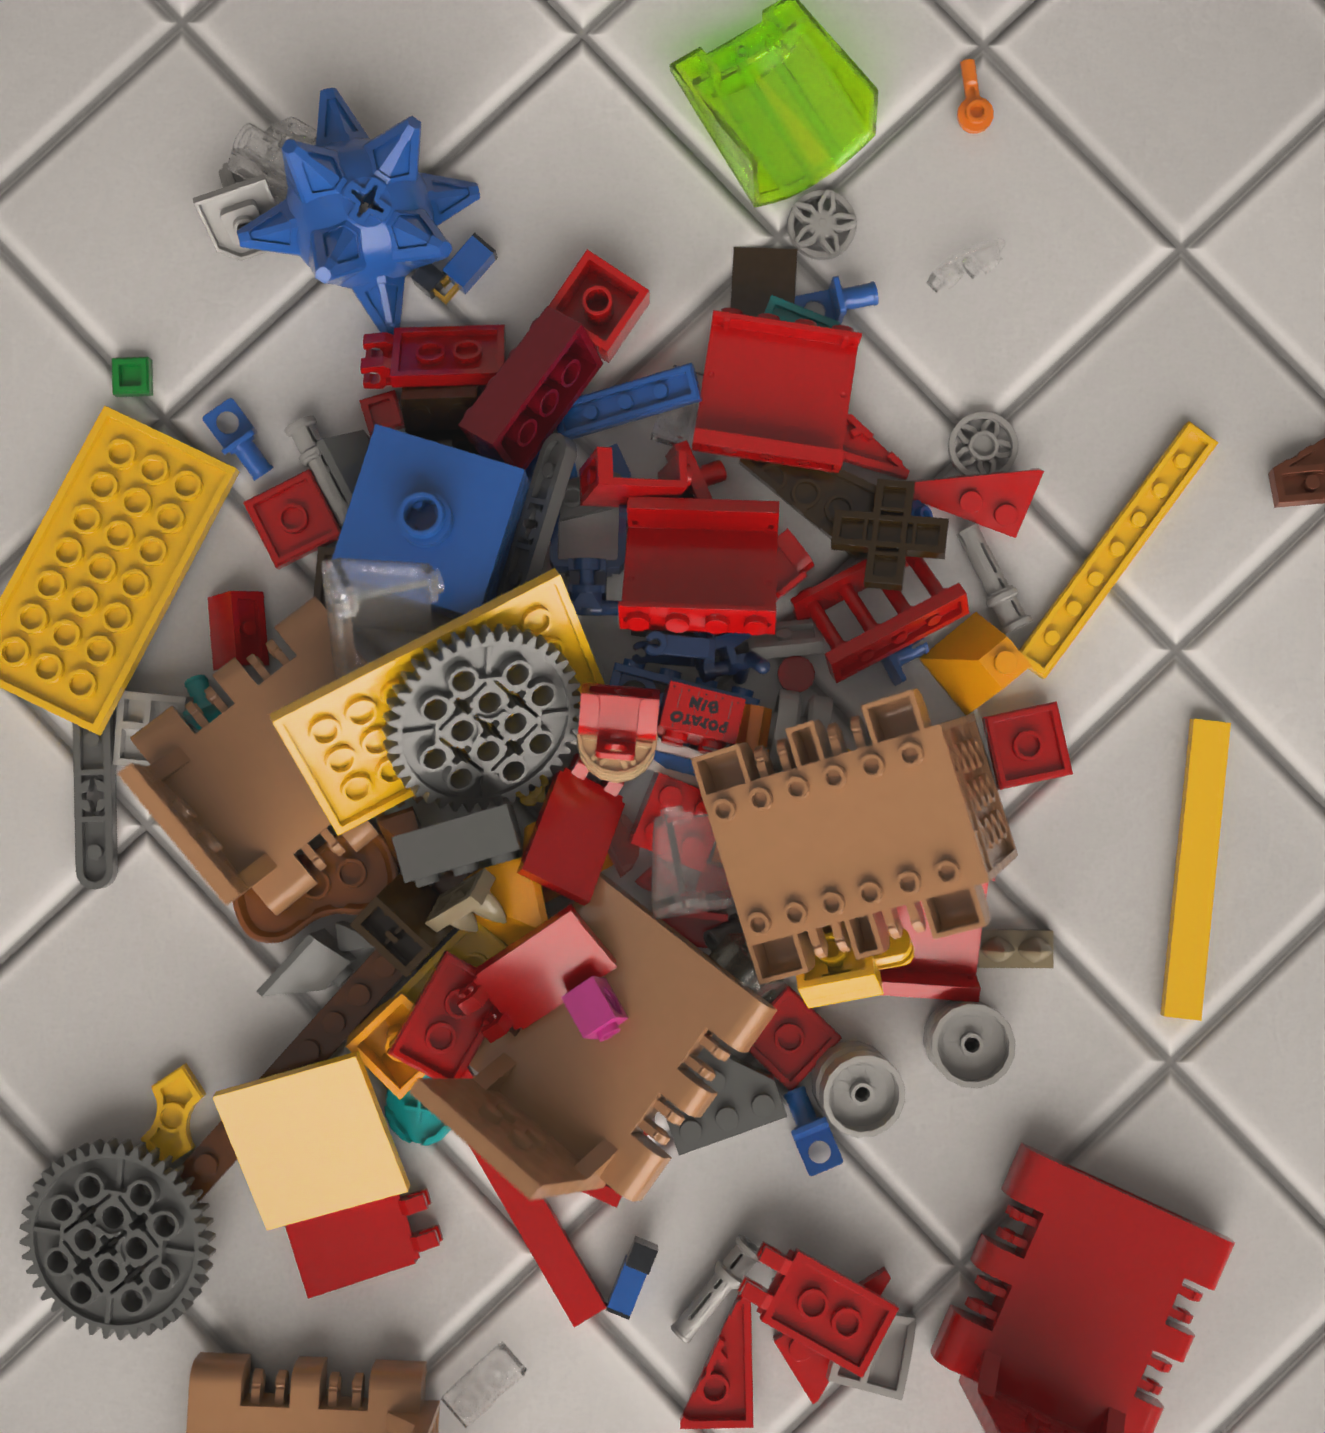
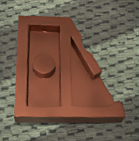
M1325 438L1314 445H1309L1296 456L1272 468L1268 473L1274 508L1325 503Z

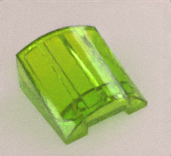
M779 0L762 10V22L706 54L701 47H698L669 64L670 72L754 208L785 200L812 187L849 161L876 135L877 87L799 0Z

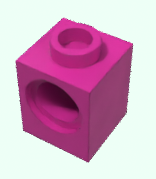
M592 976L561 997L582 1037L586 1039L607 1040L620 1031L619 1024L629 1019L606 978Z

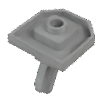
M223 164V168L219 170L223 188L193 198V203L215 250L240 261L269 252L240 247L236 232L277 205L265 175L262 174L243 180L240 167L237 164Z

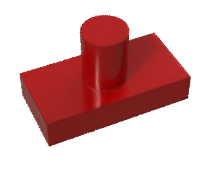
M687 440L674 444L665 455L667 462L678 451H686L687 464H690L692 468L691 484L682 493L683 498L713 499L708 487L727 479L723 463L718 459L698 466Z

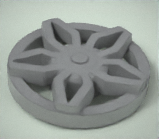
M827 189L812 191L803 195L793 205L788 218V235L793 246L804 256L815 260L832 259L841 255L852 243L857 226L856 215L850 203L844 197L835 193V191ZM814 199H820L817 203V210L812 205L806 203ZM826 199L830 200L829 210L823 209ZM836 203L839 204L845 210L846 213L839 212L834 215V212L836 211ZM799 209L810 212V217H805ZM795 217L801 224L807 225L802 227L797 236L794 230ZM837 220H847L849 223L837 225ZM850 230L847 239L839 246V238L835 232L842 233ZM808 232L811 238L800 242L804 234ZM830 238L833 239L834 250L826 242ZM819 241L820 246L826 252L814 251L807 248V246Z
M976 412L964 417L954 427L948 441L949 458L953 467L961 475L977 474L965 468L972 465L975 461H977L976 468L980 473L979 475L987 474L982 465L983 462L987 461L990 464L989 474L992 472H1007L1014 464L1018 453V439L1013 427L1006 419L991 412ZM986 419L980 427V432H978L976 427L967 423L973 420ZM992 421L994 422L993 433L986 431V428ZM1000 426L1006 431L1010 442L996 438L999 435ZM960 429L971 433V439H967ZM958 436L961 443L968 446L962 447L956 454L955 440ZM1001 446L1011 451L999 453L998 449ZM964 453H969L970 460L959 461V458ZM994 457L997 459L1009 457L1005 466L996 471V460Z

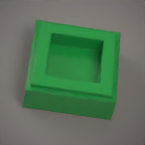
M150 357L112 358V394L115 397L153 396L152 359Z

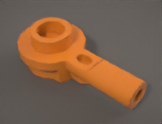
M966 59L960 63L965 100L961 102L957 110V120L964 131L975 134L985 131L990 126L994 118V110L991 103L980 96L975 60Z

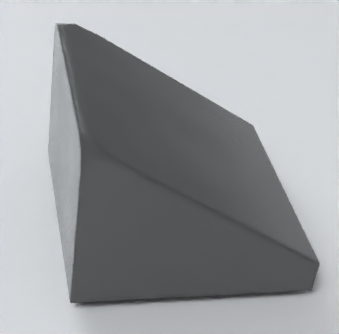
M343 920L335 923L338 951L345 952L374 948L350 926V923Z

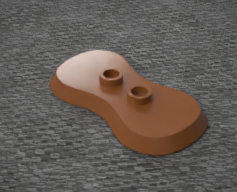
M379 833L377 837L356 852L342 834L339 836L335 834L334 837L346 852L338 856L328 847L327 842L315 849L324 858L327 865L321 872L306 854L297 855L319 883L278 916L267 907L253 888L249 889L233 901L235 914L242 929L250 938L258 942L279 943L294 937L306 926L322 917L334 914L359 915L398 876L397 865L384 837Z

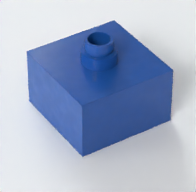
M375 424L328 573L344 585L454 619L495 599L530 486L525 469Z

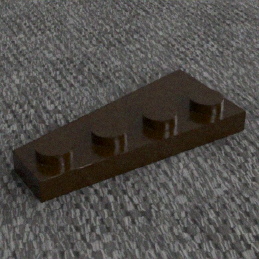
M740 458L739 464L829 539L832 538L835 509L873 512L876 485L843 469H840L839 473ZM845 551L855 560L860 552Z

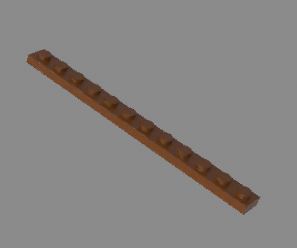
M453 869L448 870L432 888L441 895L461 883L464 878L475 871L454 876ZM375 949L259 1079L328 1060L348 1038V1035L366 1018L403 975ZM222 1120L182 1164L184 1170L180 1177L183 1180L191 1176L195 1178L189 1187L191 1191L203 1190L201 1196L196 1199L198 1203L238 1160Z

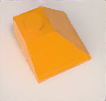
M977 612L973 613L932 647L929 653L919 658V661L965 715L970 714L1003 690L1031 666L1013 642Z
M522 857L485 867L487 871L496 877L490 892L501 904L507 922L504 924L487 920L473 912L477 922L508 946L548 920L541 885L517 873ZM482 869L476 870L475 872L464 878L463 881L471 877L472 875L476 874Z
M403 991L377 1007L348 1035L346 1047L351 1052L359 1051L364 1065L398 1099H401L412 1088L418 1078L425 1076L422 1072L387 1054L388 1048L414 1005V1002Z

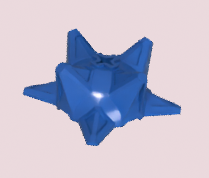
M327 88L320 91L316 145L287 139L281 148L288 185L286 199L236 232L240 247L300 256L311 268L315 278L322 283L336 284L352 289L380 333L387 332L394 335V328H400L405 277L416 268L448 258L453 250L452 246L437 226L480 199V192L475 182L419 172L421 121L410 116L375 138L370 139L336 88ZM365 202L368 203L367 211L361 214L359 207Z

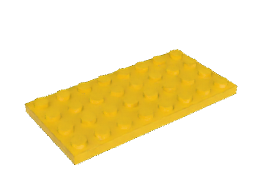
M104 405L0 597V688L101 736L240 473L238 469Z
M555 568L269 714L275 728L338 836L415 796L411 788L407 789L402 780L397 777L386 754L388 752L383 745L386 737L382 732V727L388 724L383 717V713L391 711L386 702L387 698L398 697L392 688L393 685L406 684L400 673L402 671L412 673L415 671L411 662L412 659L422 662L426 660L423 649L428 648L434 653L437 652L438 639L443 640L448 645L451 643L452 632L455 631L463 639L465 638L467 627H471L475 634L478 635L482 624H487L492 633L498 623H502L507 631L513 625H517L522 633L528 628L536 637L541 634L548 643L552 642L562 652L576 672L574 676L581 685L578 688L580 693L583 683L605 684L562 577ZM513 665L509 670L515 668L516 665ZM464 671L457 673L454 678L460 676ZM501 684L505 691L509 693H514L518 698L521 699L518 693H515L513 691L510 692ZM486 693L481 698L486 697L489 693ZM436 699L430 701L426 706L431 705L432 703H434V702L436 701Z

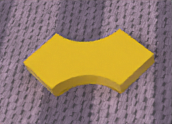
M187 1063L151 1086L157 1103L156 1117L151 1128L141 1137V1141L146 1143L148 1152H151L156 1147L159 1148V1160L161 1161L171 1155L173 1163L196 1147L190 1133V1119L196 1104L206 1095V1092Z

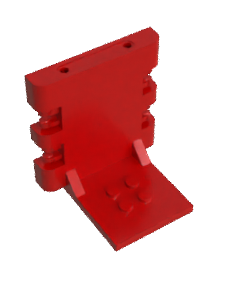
M1021 1142L1001 1190L1010 1198L1033 1209L1032 1213L1008 1204L1005 1213L1012 1219L1027 1224L1024 1232L1020 1235L1008 1227L998 1226L995 1235L1016 1245V1249L981 1233L970 1260L978 1269L1002 1282L999 1283L986 1276L977 1275L974 1283L980 1289L996 1295L993 1303L990 1305L979 1298L969 1296L964 1305L976 1313L985 1316L986 1319H982L950 1304L930 1352L938 1363L961 1375L958 1381L985 1433H1154L1164 1406L1157 1398L1137 1390V1388L1139 1387L1152 1394L1160 1395L1163 1386L1155 1379L1144 1376V1371L1147 1365L1169 1373L1173 1364L1157 1356L1153 1351L1184 1363L1195 1334L1189 1328L1167 1318L1170 1316L1184 1323L1191 1324L1194 1316L1188 1310L1173 1304L1178 1294L1193 1302H1200L1203 1293L1184 1284V1279L1215 1291L1235 1242L1219 1232Z

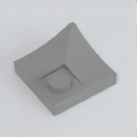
M124 691L117 704L113 765L127 766L130 763L149 766L150 763L136 748L130 737L172 705L182 715V712L187 710L184 705L190 701L193 702V697Z
M897 1312L863 1378L830 1360L826 1373L828 1381L902 1401L912 1356L917 1318L912 1314Z

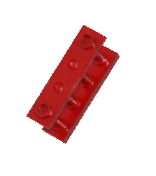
M907 556L905 568L908 566L912 568L931 597L915 606H910L901 591L881 589L898 615L883 623H877L858 595L859 592L866 589L864 588V577L867 559L814 587L803 589L797 596L791 598L790 602L796 620L812 618L831 648L824 655L829 673L837 684L969 614L967 593L961 584L957 583L949 588H943L923 558ZM842 601H845L864 630V633L849 641L842 639L825 612L828 608Z

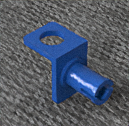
M839 276L832 277L828 290L795 296V304L804 308L810 302H818L825 310L824 316L839 321V325H841L847 310L871 305L876 306L879 303V298L874 281L842 288Z
M233 398L227 399L203 416L204 423L224 448L221 450L224 455L235 453L254 481L273 468L253 441L257 430ZM231 412L237 416L239 425L235 432L224 433L218 428L217 418L221 413Z
M925 638L880 660L894 686L907 680L902 670L904 664L923 654L929 653L927 642L914 649L912 648L913 645Z
M805 1086L784 1094V1099L787 1101L797 1126L791 1131V1134L809 1176H815L841 1165L843 1158L830 1130L827 1118H817ZM816 1141L825 1142L830 1147V1157L824 1163H815L809 1157V1147Z

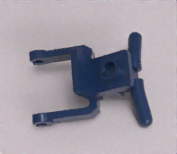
M619 504L618 558L616 560L601 558L559 559V511L550 540V564L552 569L555 568L559 573L569 577L568 593L577 615L619 616L618 601L621 600H607V577H612V574H621L624 570L626 530L628 527L627 505Z
M653 631L646 635V640L651 641L655 639L659 644L639 641L632 646L635 651L638 649L645 651L644 657L638 654L632 656V661L636 664L652 663L696 667L704 683L715 680L716 677L733 675V681L741 685L747 681L750 668L759 674H766L771 667L768 660L754 651L736 655L734 648L752 636L748 633H722L714 637V634L709 632H694L695 637L667 635L659 631ZM715 651L718 652L720 661L715 662Z

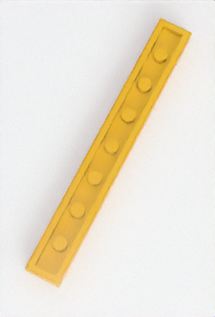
M1190 421L1183 425L1020 647L1019 651L1031 664L1028 668L1041 679H1046L1219 442Z
M1190 719L1160 1015L1164 1017L1202 1020L1231 723Z

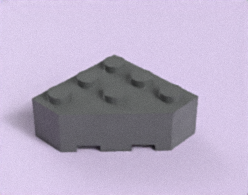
M511 804L500 805L392 837L404 882L407 883L415 880L417 888L438 882V873L453 869L454 876L480 869L478 861L491 858L492 865L513 860L519 857L517 850L523 848V838L514 807Z
M705 1047L697 1057L710 1065L715 1071L716 1076L712 1082L706 1080L689 1067L691 1072L718 1093L702 1117H692L677 1108L668 1099L666 1100L680 1111L685 1118L680 1126L667 1120L679 1156L787 1117L775 1080L770 1072L749 1064L733 1054L730 1055L726 1062L719 1060Z

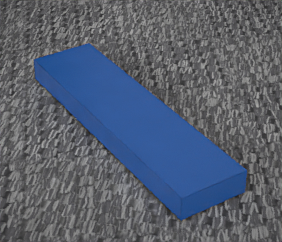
M688 363L579 396L557 426V431L566 437L576 439L701 402L703 400L694 365Z

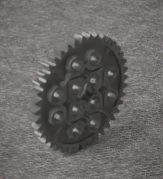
M498 623L492 633L487 624H482L478 635L475 634L471 627H467L465 638L463 639L455 631L452 632L451 643L448 645L443 640L438 639V651L434 653L432 650L425 648L423 649L426 657L424 662L412 659L411 662L415 671L413 673L409 671H402L400 673L406 684H394L392 688L398 697L387 698L386 701L391 711L383 713V717L388 724L382 727V732L386 737L383 745L388 752L386 754L397 777L402 780L407 789L411 788L416 797L422 795L427 804L435 801L439 809H443L449 804L453 812H457L463 804L466 811L471 813L476 803H478L482 811L487 810L490 801H493L497 807L502 805L504 797H507L511 803H514L516 792L518 791L528 796V785L532 783L536 787H541L542 784L539 778L541 775L552 777L553 773L549 767L551 765L562 766L563 763L558 755L560 753L570 754L571 750L566 742L577 740V736L572 731V729L578 728L579 720L576 716L579 715L580 705L578 702L581 698V693L578 691L581 685L574 676L576 672L570 666L566 657L552 642L548 643L541 634L536 637L528 628L522 633L517 625H513L507 631L502 623ZM513 665H516L515 668L509 670ZM464 671L460 676L454 678L457 673ZM501 684L510 692L513 691L515 693H518L521 699L518 698L514 693H509L505 691ZM486 693H489L486 697L481 698ZM436 699V701H435L434 703H432L431 705L426 706L430 701Z
M112 1138L106 1143L102 1139H98L91 1145L87 1142L52 1162V1166L41 1173L43 1178L33 1184V1188L36 1191L26 1198L31 1205L22 1210V1214L28 1220L22 1223L19 1228L29 1233L19 1240L21 1245L30 1247V1250L22 1255V1259L33 1261V1265L26 1270L27 1274H37L39 1277L32 1284L33 1288L44 1286L46 1289L41 1296V1300L53 1298L55 1301L52 1304L51 1311L55 1312L62 1307L65 1310L62 1319L64 1322L73 1316L76 1317L75 1329L77 1330L88 1323L89 1335H94L102 1328L104 1339H108L114 1332L118 1340H122L129 1333L133 1339H137L143 1332L149 1336L157 1328L163 1330L171 1321L175 1322L183 1312H186L194 1304L193 1301L202 1293L200 1288L209 1280L206 1273L214 1265L208 1259L216 1252L214 1247L207 1245L216 1237V1233L206 1231V1228L214 1222V1219L203 1217L202 1215L210 1205L209 1203L197 1202L196 1199L203 1193L202 1189L191 1191L189 1188L195 1178L191 1176L183 1180L180 1176L183 1173L184 1166L180 1165L173 1170L170 1167L173 1158L171 1155L161 1161L159 1160V1148L156 1147L146 1154V1143L141 1142L133 1149L131 1139H126L120 1144L117 1138ZM93 1177L98 1180L100 1187L95 1185ZM143 1185L150 1189L152 1196L145 1192ZM111 1194L108 1200L96 1208V1212L94 1211L78 1223V1219L92 1209L91 1206ZM66 1200L70 1202L72 1209L68 1207ZM116 1207L122 1211L123 1217L117 1213ZM145 1213L149 1219L145 1220L142 1214ZM166 1215L174 1220L175 1226L168 1222ZM89 1230L94 1233L96 1239L91 1237ZM125 1230L127 1231V1234L111 1247L108 1246L119 1234ZM139 1238L145 1241L147 1248L140 1243ZM62 1252L66 1255L68 1261L63 1257ZM158 1255V1258L143 1269V1272L140 1271L126 1283L123 1281L137 1270L139 1265H144L152 1257ZM88 1257L92 1260V1264L88 1261ZM112 1260L117 1263L119 1269L113 1265ZM162 1268L168 1271L170 1278L163 1273ZM85 1283L89 1285L91 1291L86 1287ZM135 1291L141 1295L142 1299L136 1295Z

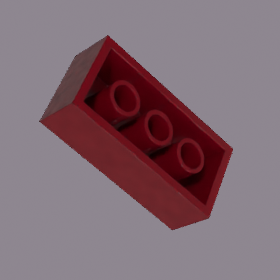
M548 306L532 322L529 331L518 346L511 350L506 362L497 374L488 381L485 390L473 406L467 409L462 421L458 425L480 456L526 470L542 448L545 440L554 432L603 365L582 323Z

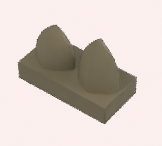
M484 868L442 893L434 904L425 924L435 932L442 930L448 925L464 931L477 932L478 924L473 912L487 920L505 924L507 922L505 912L497 898L490 892L496 877Z
M982 929L977 967L1054 968L1053 930Z

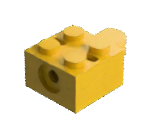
M831 925L824 926L822 928L828 943V956L819 959L815 954V967L807 973L796 975L797 988L808 1009L882 995L884 993L880 970L910 964L914 957L915 948L909 933L903 928L902 937L893 939L889 933L890 947L887 951L856 960L852 945L850 951H840L836 945Z

